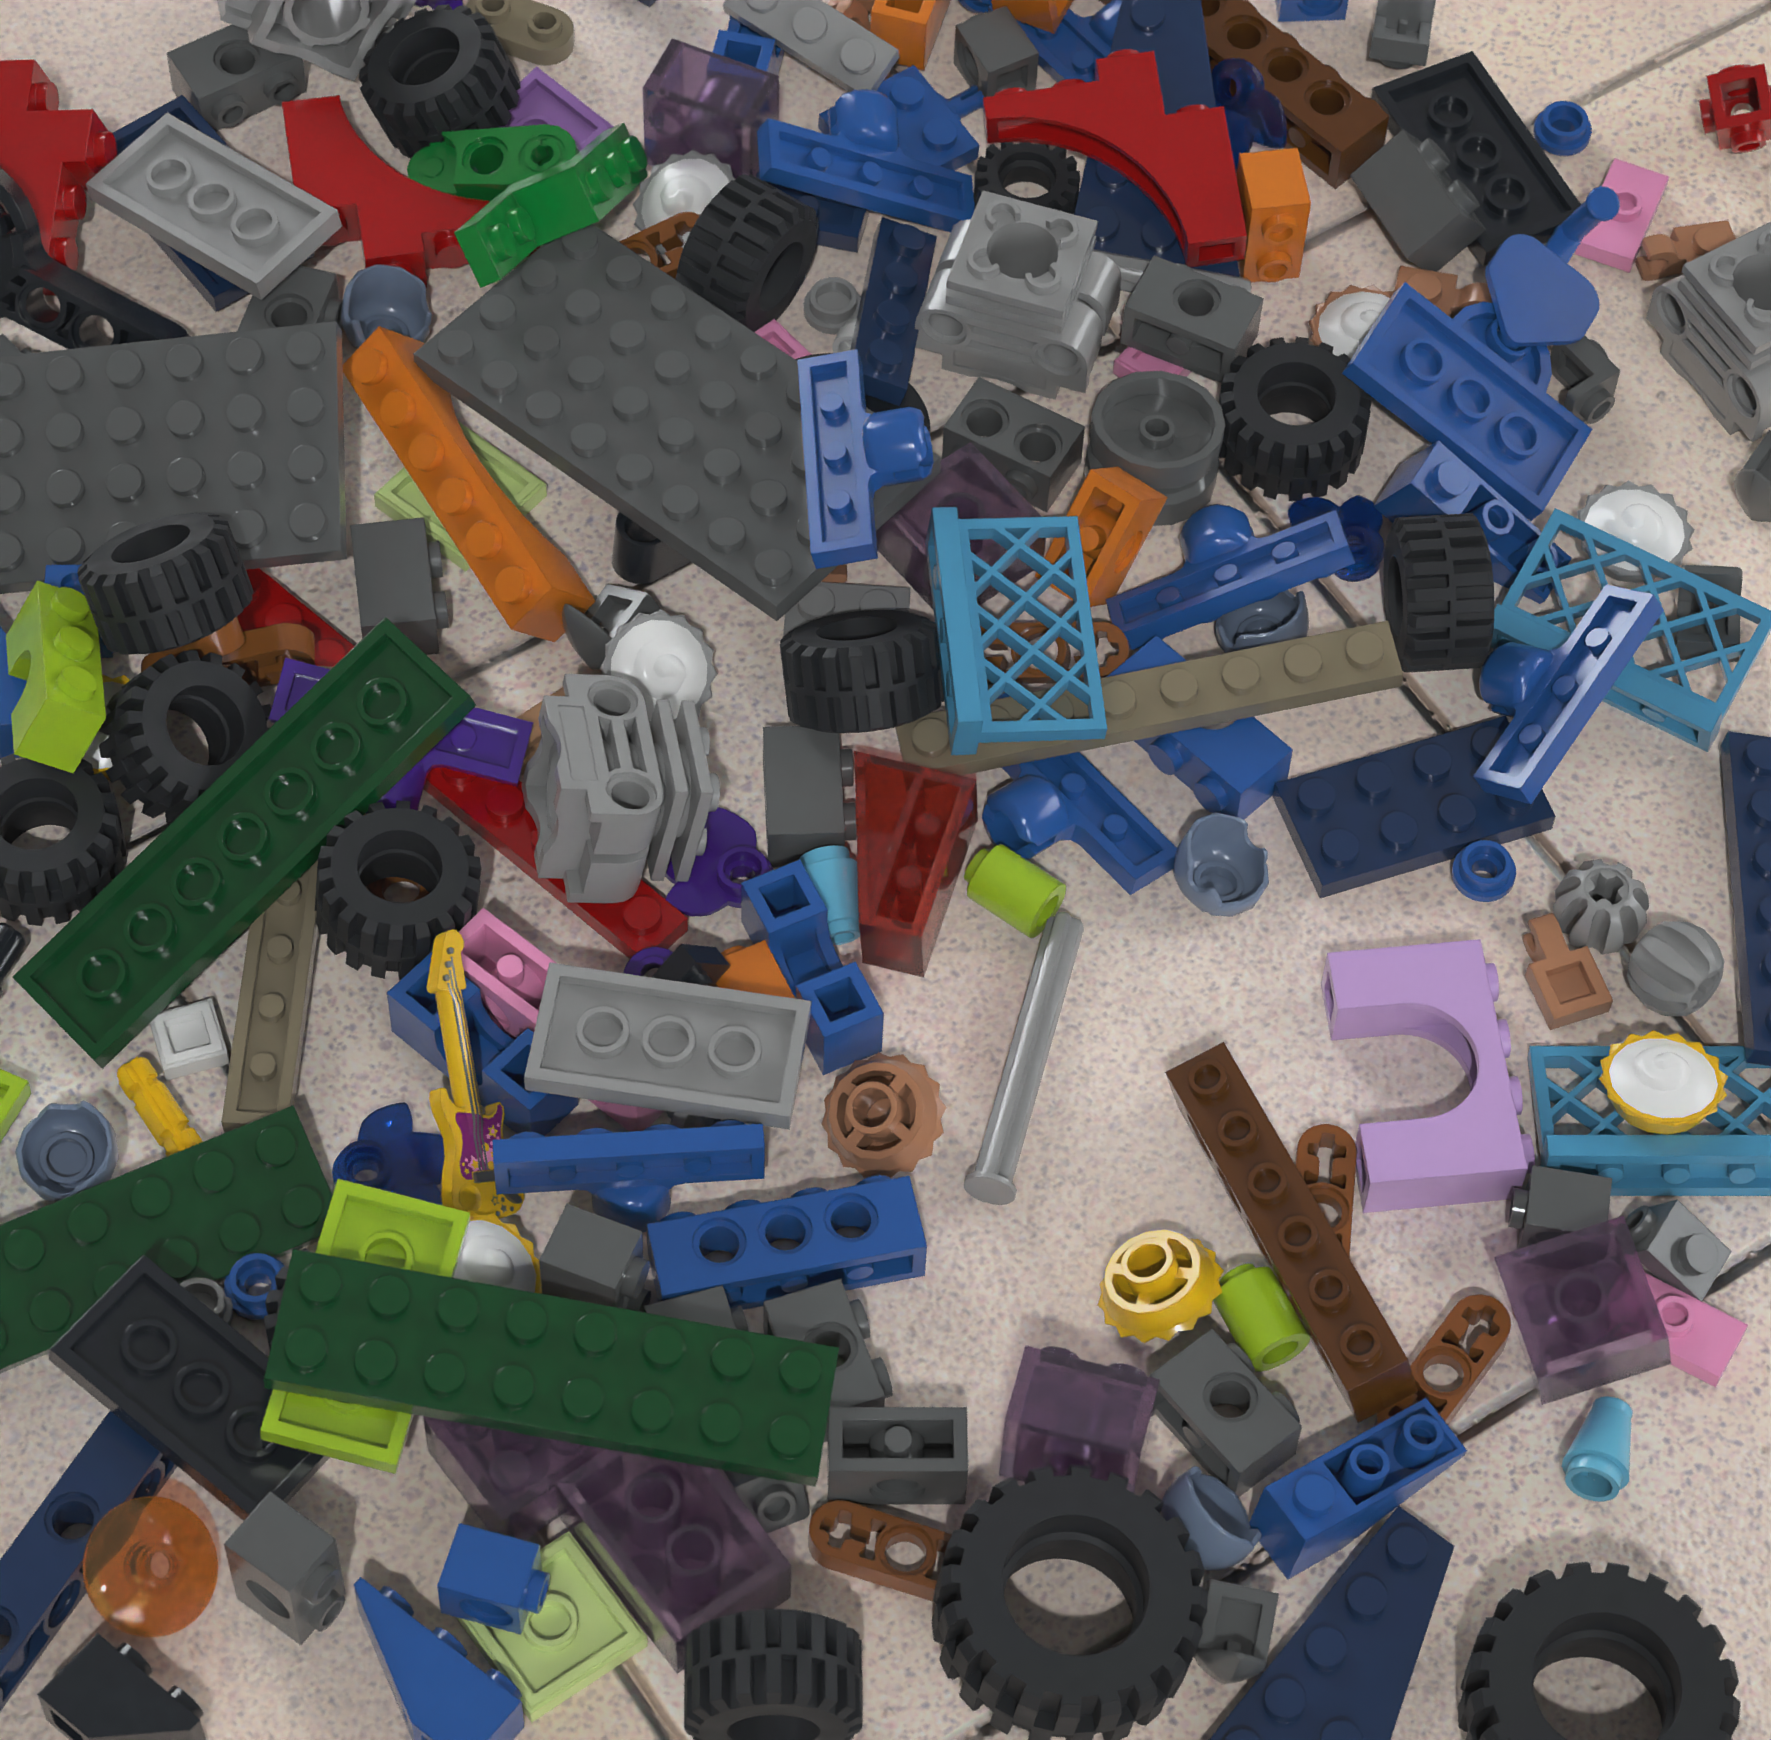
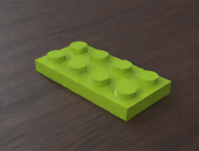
M338 1179L315 1253L454 1278L470 1223V1212ZM273 1389L260 1434L261 1440L396 1474L413 1414Z

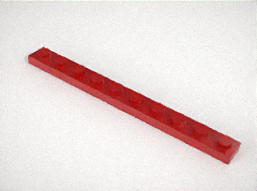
M260 568L246 569L254 594L250 604L237 616L243 632L281 623L302 625L311 630L315 636L316 666L334 667L355 647ZM433 768L427 775L423 790L627 958L630 959L637 952L650 947L668 949L688 931V917L642 880H640L638 890L634 896L624 902L574 903L567 901L564 879L538 878L534 851L538 842V831L532 816L525 808L522 782L520 780L516 787L447 768Z

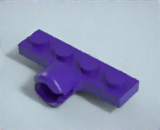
M285 658L269 721L276 723L331 669ZM474 707L378 802H383L385 809L396 808V800L411 801L410 809L418 810L426 777L433 768H447L517 787L533 729V722Z

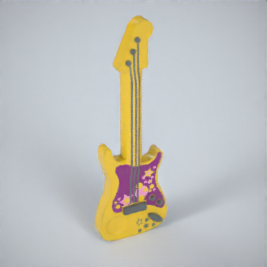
M451 929L436 935L434 939L427 981L428 993L435 994L453 1098L452 1102L446 1088L435 1089L429 1093L432 1114L442 1135L445 1158L441 1181L442 1206L466 1212L471 1210L480 1216L494 1213L501 1219L515 1214L521 1209L524 1193L501 1195L496 1193L493 1140L504 1139L502 1132L504 1107L500 1102L492 1103L485 1107V1114H482L461 990L466 988L461 957L464 940L457 930Z

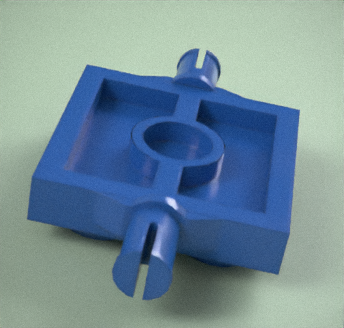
M915 65L889 77L881 83L876 91L887 95L896 106L899 146L905 155L915 160L954 171L978 159L980 145L960 120L964 116L983 108L984 95L981 90L978 91L976 85H972L965 91L947 99L933 89ZM828 110L819 114L818 128L822 133L830 135Z

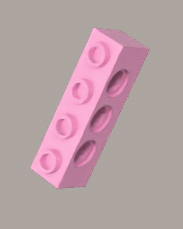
M482 908L459 931L464 940V948L461 952L464 975L480 988L482 1004L491 1019L503 1032L515 1040L527 1028L534 1032L549 962H556L485 908ZM589 1100L629 1132L643 1131L650 1127L664 1112L662 1110Z

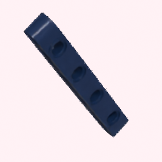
M111 1411L107 1413L0 1559V1635L11 1637L8 1644L0 1650V1712L178 1467ZM76 1523L92 1525L90 1531L78 1539H65L61 1537L64 1530Z

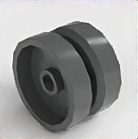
M1134 372L1113 380L1098 394L1091 414L1090 442L1086 452L1084 467L1085 479L1090 469L1118 466L1168 497L1153 526L1174 525L1189 519L1194 512L1205 507L1210 502L1215 488L1219 468L1218 457L1222 448L1225 431V421L1221 405L1205 387L1186 376L1169 372Z

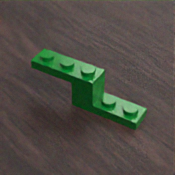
M625 123L603 131L571 160L509 185L454 232L480 288L503 279L538 246L599 222L631 193L640 182L649 176L645 169L647 167V157L644 148L635 136H630Z

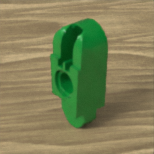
M542 124L442 132L445 142L430 143V146L416 152L410 159L407 173L408 178L444 193L464 198L492 201L509 185L567 162L577 155L579 150L570 133L555 125Z

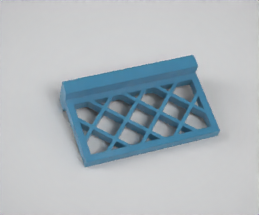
M932 507L925 545L934 619L937 627L951 755L976 754L979 743L1105 739L1107 723L1078 516L958 519L957 507ZM1064 537L1066 553L1053 565L1029 546L1038 538ZM993 539L1005 548L1007 552L991 567L971 552L970 540ZM1017 558L1042 576L1027 592L1002 575ZM1067 568H1069L1070 577L1063 573ZM974 573L980 577L976 582L974 580ZM1051 584H1054L1073 599L1074 605L1061 618L1036 600ZM990 585L1015 603L1000 619L995 618L977 604V598ZM1024 611L1049 628L1034 645L1009 628ZM1075 620H1076L1077 630L1071 626V624H1072ZM980 626L987 630L982 636ZM1059 636L1080 651L1081 659L1069 671L1043 653ZM997 638L1022 656L1006 673L984 658L983 651ZM1031 664L1057 682L1041 699L1015 681ZM1082 674L1084 677V683L1078 679ZM987 679L994 684L989 690ZM1067 690L1088 706L1089 719H1066L1050 706ZM1005 692L1029 711L1019 721H992L990 705Z
M1555 508L1502 604H1497L1494 609V630L1491 648L1495 649L1509 642L1521 643L1546 650L1560 648L1576 628L1574 619L1583 617L1594 602L1590 601L1569 607L1560 580L1594 570L1600 591H1602L1604 586L1608 584L1603 567L1623 561L1639 567L1645 585L1632 590L1654 594L1662 606L1658 594L1681 587L1695 594L1701 612L1668 622L1663 611L1657 620L1659 625L1651 628L1643 642L1663 636L1672 664L1649 671L1636 665L1632 656L1602 701L1709 752L1720 731V725L1771 633V610ZM1561 530L1584 541L1589 559L1556 568L1550 547L1559 531ZM1595 547L1607 552V554L1598 556ZM1544 560L1547 571L1536 574ZM1651 574L1664 580L1654 582ZM1552 583L1561 610L1537 617L1517 606L1526 590ZM1707 600L1719 605V607L1710 609ZM1737 614L1758 624L1750 641L1724 649L1714 621ZM1565 622L1568 631L1556 626V624ZM1705 624L1714 652L1681 661L1672 633ZM1740 657L1732 672L1728 660ZM1719 663L1726 685L1716 703L1691 690L1686 672ZM1677 676L1679 685L1666 678Z
M1529 1046L1527 1061L1541 1158L1540 1167L1612 1178L1610 1196H1771V1135H1758L1747 1127L1761 1113L1771 1119V1087L1763 1093L1738 1076L1746 1068H1771V1066L1746 1063L1745 1046H1703L1706 1054L1719 1058V1070L1728 1076L1723 1088L1728 1089L1750 1106L1736 1119L1719 1107L1717 1112L1707 1115L1705 1119L1722 1130L1719 1135H1692L1688 1131L1669 1135L1657 1133L1653 1135H1627L1617 1128L1625 1119L1616 1112V1109L1604 1119L1580 1102L1594 1088L1607 1095V1089L1599 1080L1603 1073L1600 1060L1609 1056L1610 1046ZM1546 1068H1569L1584 1080L1568 1093L1547 1078ZM1550 1101L1555 1104L1552 1108L1550 1105ZM1568 1113L1589 1128L1591 1132L1587 1135H1555L1553 1125Z

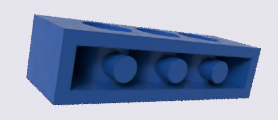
M883 1175L872 1176L859 1181L855 1186L829 1191L818 1187L807 1188L794 1193L790 1198L764 1203L757 1200H742L729 1205L725 1210L699 1215L691 1212H676L663 1217L659 1222L647 1224L648 1257L658 1302L723 1285L730 1309L741 1306L742 1310L762 1307L764 1301L840 1278L845 1291L925 1276L927 1244L910 1176L894 1179ZM846 1226H854L862 1229L865 1234L856 1238H846L839 1235L836 1231ZM788 1238L795 1240L800 1245L791 1250H779L770 1244L775 1240ZM718 1250L727 1251L734 1255L731 1260L722 1263L712 1262L705 1258L708 1253Z

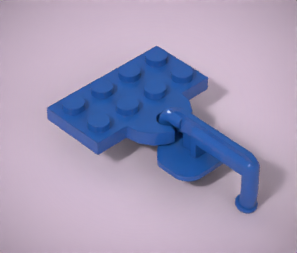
M1600 186L1591 190L1586 201L1555 229L1546 245H1543L1540 241L1529 235L1515 234L1508 237L1499 246L1485 269V278L1493 303L1480 302L1465 306L1452 319L1406 282L1403 283L1393 293L1342 372L1344 376L1431 444L1439 440L1530 521L1544 511L1593 430L1546 393L1552 376L1550 352L1547 346L1568 345L1578 342L1584 337L1598 314L1599 297L1594 286L1588 279L1571 267L1568 262L1589 232L1600 222L1611 220L1617 215L1620 209V201L1618 195L1608 187Z

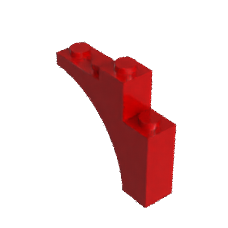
M1123 49L1109 54L1106 58L1096 59L1095 81L1084 82L1080 79H1067L1057 82L1051 88L1027 91L1024 88L1012 87L1000 90L994 96L983 97V121L987 144L1003 142L1038 143L1057 146L1093 158L1119 172L1136 185L1155 204L1174 232L1185 257L1186 266L1197 267L1245 260L1247 232L1224 106L1208 108L1205 105L1194 104L1182 107L1173 114L1165 115L1154 51L1139 53L1137 50Z
M35 59L0 60V168L19 185L28 198L35 212L40 229L41 242L47 254L53 260L76 271L79 261L76 243L79 220L84 219L87 210L86 183L117 157L115 137L112 132L108 131L93 109L58 110L59 94L57 87L49 80ZM43 288L45 296H56L49 289Z
M340 95L282 102L293 185L337 209L342 227L324 242L323 246L361 241L365 268L377 264L401 267L421 279L426 288H428L426 270L444 267L458 268L469 264L454 232L490 201L464 198L435 190L402 175L387 165L359 138L347 119L341 105ZM538 246V247H537L535 250H533L527 257H530V256H531L534 252H536L541 246Z

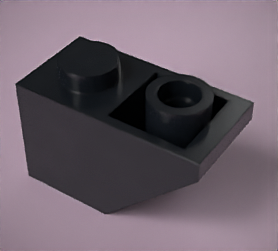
M99 1633L37 1694L46 1720L69 1740H206L200 1720L204 1713L199 1705L181 1688L173 1685L166 1691L149 1677L153 1672L151 1666L130 1645L122 1642L115 1648Z

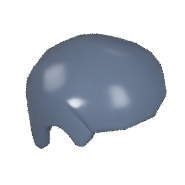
M377 264L357 271L346 286L341 307V323L351 346L358 349L378 326L424 342L428 336L432 313L429 311L426 301V286L421 279L397 266Z
M1286 590L1272 599L1258 601L1222 615L1216 620L1215 630L1219 646L1225 653L1307 637L1309 613L1303 591H1299L1294 596L1289 590Z
M1215 812L1198 818L1176 849L1173 872L1178 887L1192 904L1202 912H1207L1212 916L1233 917L1252 909L1269 884L1268 864L1266 863L1268 851L1265 848H1257L1250 841L1247 833L1248 823L1240 817Z
M83 1100L79 1104L51 1103L47 1105L37 1118L32 1119L23 1129L15 1151L22 1180L41 1198L53 1202L111 1180L119 1158L116 1133L110 1122L92 1104Z
M1197 1466L1190 1468L1176 1478L1163 1496L1162 1501L1164 1504L1161 1509V1516L1166 1521L1173 1517H1179L1190 1533L1184 1551L1195 1550L1199 1552L1204 1569L1206 1570L1226 1569L1242 1562L1261 1539V1532L1258 1529H1250L1248 1515L1236 1493L1216 1477L1202 1474L1201 1469Z

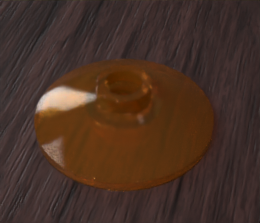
M139 1497L112 1508L95 1525L84 1550L83 1580L92 1605L111 1626L126 1634L137 1637L154 1638L166 1636L190 1625L201 1615L211 1600L218 1576L216 1547L203 1521L188 1507L164 1497ZM157 1552L164 1554L169 1562V1570L163 1578L157 1577L151 1569V1559Z

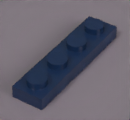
M882 217L874 233L850 350L858 349L863 365L865 394L900 406L908 389L919 330L915 329V321L926 295L937 236L921 231L912 225L901 224Z

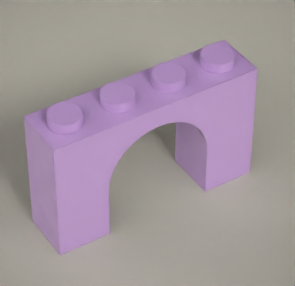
M1481 939L1327 953L1321 989L1331 1041L1388 1035H1412L1428 1039L1446 1049L1456 1058L1465 1071L1470 1086L1468 1097L1456 1108L1444 1114L1421 1119L1359 1124L1355 1141L1357 1149L1355 1172L1363 1213L1512 1199L1514 1188L1522 1189L1526 1173H1531L1532 1166H1535L1534 1147L1530 1134L1520 1133L1517 1115H1521L1523 1108L1521 1084L1517 1076L1508 1075L1505 1058H1509L1511 1052L1510 1031L1506 1019L1497 1020L1494 1002L1498 1001L1499 998L1498 973L1494 963H1485Z

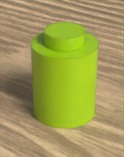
M1003 844L995 846L991 851L986 848L981 849L968 865L964 875V880L969 883L967 889V897L1031 939L1037 937L1044 930L1047 919L1056 915L1066 894V885Z
M1251 1263L1243 1264L1230 1270L1220 1279L1219 1284L1222 1293L1213 1302L1236 1344L1251 1360L1255 1372H1263L1280 1366L1296 1357L1309 1344L1310 1336L1271 1268H1256Z

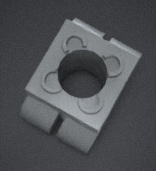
M217 0L221 21L246 29L250 44L274 53L293 55L305 59L330 73L354 81L360 69L366 66L363 59L367 51L377 46L375 40L383 32L388 33L394 28L393 24L397 22L396 19L404 18L405 20L416 0Z
M983 190L972 218L959 221L952 228L915 321V329L919 330L916 347L942 354V369L969 377L997 379L1012 384L1025 392L1055 400L1060 387L1085 393L1089 384V376L1101 347L1102 336H1105L1113 312H1116L1119 304L1122 278L1120 269L1114 261L1106 255L1093 251L1096 244L1095 233L1098 221Z
M1771 222L1684 264L1683 274L1655 288L1646 317L1664 338L1660 354L1671 367L1698 391L1712 415L1729 435L1742 430L1752 442L1761 438L1764 430L1771 427Z
M565 674L562 682L565 696L544 695L538 717L541 740L536 752L527 762L521 784L525 808L532 816L538 831V842L534 851L538 878L564 879L568 902L618 903L632 898L638 890L646 859L651 881H664L671 856L675 880L688 882L695 857L702 856L705 852L707 828H704L708 812H715L717 810L720 798L718 775L709 772L706 756H709L710 751L709 732L706 727L699 726L694 701H681L674 725L670 701L657 699L649 724L644 697L632 682L610 675Z

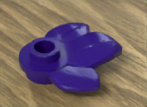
M718 807L715 812H708L704 828H707L705 852L702 856L695 857L688 882L675 880L670 856L665 877L675 885L669 891L666 900L685 915L707 916L718 912L726 906L741 908V884L732 881L739 877L752 879L773 870L769 860L756 849L757 840L754 828L746 820L724 808Z

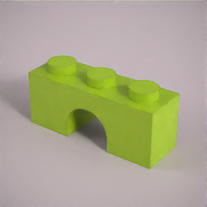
M37 580L6 635L8 675L27 681L21 698L11 713L14 755L74 774L106 719L98 628L87 600L82 593L72 588H58Z

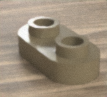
M469 0L465 6L469 7L472 13L479 12L486 18L507 55L533 64L548 66L564 61L574 49L573 22L565 12L533 0Z

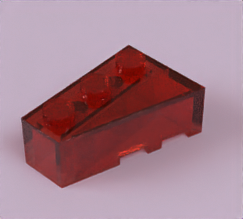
M854 751L858 905L862 963L924 978L978 821L976 779Z

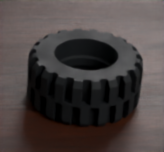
M1069 1464L1066 1476H1054L1050 1466L1030 1469L1024 1485L1020 1486L1015 1478L1009 1477L992 1487L988 1502L977 1499L964 1513L960 1530H954L945 1551L933 1597V1602L936 1604L932 1617L933 1640L943 1644L939 1661L947 1678L956 1679L961 1677L963 1680L959 1693L961 1699L972 1711L978 1710L983 1704L993 1712L989 1724L1006 1735L1009 1734L1012 1726L1015 1725L1030 1731L1028 1740H1051L1052 1736L1065 1737L1066 1740H1093L1094 1735L1102 1733L1104 1740H1120L1129 1736L1135 1721L1140 1725L1146 1726L1161 1713L1166 1699L1174 1698L1186 1676L1203 1634L1201 1625L1207 1614L1208 1591L1200 1586L1205 1573L1199 1552L1195 1550L1184 1551L1190 1533L1179 1517H1173L1166 1521L1160 1515L1164 1502L1148 1489L1144 1491L1141 1497L1127 1490L1126 1488L1130 1480L1127 1477L1110 1471L1108 1479L1105 1481L1090 1477V1466ZM1047 1559H1068L1087 1564L1102 1572L1122 1592L1133 1618L1131 1632L1124 1642L1102 1653L1081 1656L1050 1650L1031 1639L1018 1626L1010 1614L1004 1598L1005 1585L1009 1577L1029 1564Z
M1588 1562L1566 1564L1560 1579H1556L1553 1571L1545 1570L1529 1577L1524 1592L1518 1589L1509 1591L1498 1602L1493 1617L1486 1618L1477 1636L1460 1687L1463 1690V1694L1458 1705V1727L1468 1732L1465 1740H1567L1549 1724L1542 1714L1534 1695V1680L1539 1671L1555 1662L1576 1657H1591L1622 1667L1634 1675L1646 1687L1656 1703L1661 1718L1662 1729L1657 1740H1732L1731 1737L1739 1723L1741 1704L1733 1696L1739 1683L1735 1662L1730 1659H1719L1726 1641L1717 1626L1709 1624L1703 1628L1697 1620L1702 1608L1687 1594L1683 1595L1678 1601L1665 1592L1668 1585L1667 1581L1651 1573L1648 1574L1646 1582L1629 1577L1630 1568L1627 1565L1608 1562L1604 1573H1592L1591 1564Z

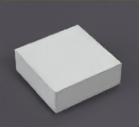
M212 998L162 1011L150 1022L166 1081L230 1064Z

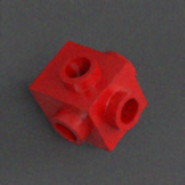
M1748 64L1734 65L1724 68L1716 74L1706 75L1709 98L1699 100L1704 133L1716 132L1719 150L1732 148L1734 153H1746L1763 148L1767 144L1766 140H1771V85H1768L1765 64L1754 66ZM1745 109L1750 111L1747 113L1734 115L1739 110Z

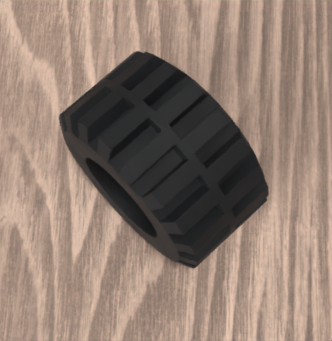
M438 5L432 11H428L427 8L416 11L413 17L406 20L402 18L394 23V28L388 33L383 32L375 40L377 46L368 50L363 59L366 66L360 69L359 80L362 83L360 87L361 93L394 148H398L401 154L408 158H412L416 152L430 146V143L445 142L442 132L505 126L512 117L509 110L517 107L519 101L517 90L520 88V81L513 64L486 18L479 12L472 13L469 7L460 5L452 10L450 5Z
M751 174L738 176L718 192L698 217L683 247L675 280L755 332L773 319L777 320L789 306L802 285L812 262L818 237L819 222L816 217V211L814 208Z
M1280 337L1270 339V345L1266 348L1259 343L1249 347L1246 358L1238 355L1231 363L1230 373H1225L1221 384L1219 404L1223 412L1225 431L1219 458H1225L1224 468L1231 477L1239 474L1242 475V486L1250 491L1256 487L1264 489L1263 496L1275 500L1277 494H1284L1289 496V501H1302L1303 494L1310 493L1316 499L1327 495L1328 485L1339 489L1347 482L1348 473L1354 474L1357 470L1364 451L1372 398L1342 374L1351 360L1350 357L1345 353L1340 356L1334 355V347L1324 342H1321L1319 347L1308 344L1309 338L1296 337L1295 343H1286L1284 338ZM1296 413L1311 419L1315 423L1309 425H1290L1282 423L1270 415Z
M212 513L172 515L133 527L113 537L96 549L83 561V565L79 567L77 572L78 580L104 645H106L108 650L119 652V654L157 653L202 639L221 629L242 613L243 609L252 601V595L254 594L228 521L224 517H219V515Z
M1473 513L1396 518L1393 521L1385 545L1383 584L1386 621L1388 620L1402 671L1409 673L1480 668L1487 658L1492 643L1495 607L1490 551L1485 533L1478 519Z
M863 610L840 613L805 623L790 631L780 640L788 717H790V721L801 727L828 733H862L884 730L914 722L937 710L941 703L944 702L937 627L935 622L930 621L927 617L898 610Z
M187 650L181 652L176 657L169 654L160 658L121 687L122 690L112 696L106 706L111 712L106 715V719L99 729V732L108 735V738L99 744L101 758L111 759L113 766L105 772L111 783L117 780L122 782L126 790L120 795L129 804L139 800L144 803L141 813L154 819L165 812L166 823H172L270 729L267 727V721H269L271 705H261L257 696L264 691L256 680L248 685L241 678L246 671L235 662L227 668L222 666V656L209 652L200 659L197 650ZM168 710L178 711L187 715L201 728L209 749L207 765L197 764L187 759L174 746L167 729Z
M10 754L0 758L2 764L0 767L1 915L3 918L13 922L20 915H24L28 925L42 926L43 918L54 917L56 924L70 921L68 913L75 910L80 912L112 881L111 879H114L124 869L122 857L126 856V842L115 794L111 792L109 781L102 772L94 774L92 764L83 758L73 774L27 758L16 760L14 754ZM56 825L71 830L64 839L50 847L32 850L12 845L21 834L35 827Z
M396 800V808L385 809L383 802L369 804L368 814L364 816L357 810L351 812L344 818V828L335 825L327 835L326 846H321L318 856L314 911H317L316 924L320 934H327V946L334 955L346 952V964L358 971L363 964L371 967V976L385 979L386 971L398 972L399 980H401L432 952L436 935L451 929L459 932L477 914L481 863L480 857L474 856L475 844L469 834L459 836L460 824L450 816L443 821L437 819V809L424 804L421 811L410 809L411 801ZM398 877L418 883L429 894L416 901L397 903L375 896L366 886L380 879Z
M759 1609L733 1613L701 1624L700 1628L692 1630L687 1635V1641L684 1642V1729L687 1734L693 1736V1740H851L855 1734L861 1731L863 1727L862 1640L859 1639V1634L855 1629L847 1627V1624L806 1611Z

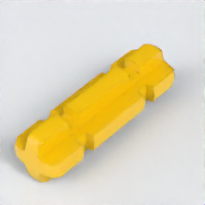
M141 1056L136 1057L129 1063L123 1064L117 1070L119 1085L128 1099L136 1104L134 1108L158 1144L166 1149V1156L203 1142L196 1130L190 1128L187 1124L189 1122L188 1118L165 1084L157 1079L158 1074L149 1060Z

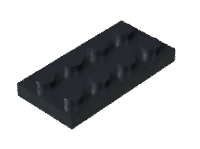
M1473 51L1373 87L1371 98L1389 115L1387 128L1393 137L1401 130H1405L1421 142H1424L1427 138L1432 139L1442 149L1451 163L1445 169L1453 182L1456 179L1460 180L1477 199L1480 206L1474 213L1486 231L1468 246L1483 267L1488 265L1499 246L1512 235L1525 234L1534 237L1542 244L1547 243L1555 229L1581 205Z
M144 1254L49 1350V1360L243 1521L269 1492L285 1503H288L330 1458L261 1440L260 1430L273 1389L264 1388V1377L269 1357Z

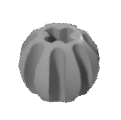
M1601 859L1584 861L1579 869L1569 870L1555 890L1556 902L1553 905V914L1560 925L1562 933L1570 934L1569 943L1577 948L1588 946V948L1597 949L1602 955L1619 952L1623 944L1633 943L1647 924L1646 911L1649 908V898L1645 885L1639 880L1632 879V870L1619 862L1617 865H1608L1603 863Z
M1664 921L1649 930L1635 946L1628 962L1627 978L1631 990L1646 1008L1663 1016H1688L1704 1006L1715 993L1723 976L1725 961L1718 944L1703 928L1690 922Z

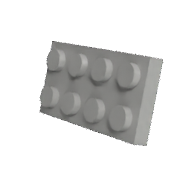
M169 113L162 116L86 183L90 199L260 300L342 227L337 209Z
M549 962L524 1076L525 1090L722 1120H737L749 1124H763V1126L790 1130L811 1017V1001Z

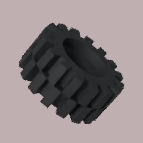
M1003 142L1001 143V148L998 149L994 144H991L986 148L985 157L980 156L977 162L974 182V206L976 208L981 193L984 190L1074 214L1080 186V171H1076L1077 162L1073 155L1066 158L1067 149L1057 146L1051 150L1050 145ZM1018 182H1031L1044 187L1048 192L1038 197L1024 198L1013 195L1005 188Z

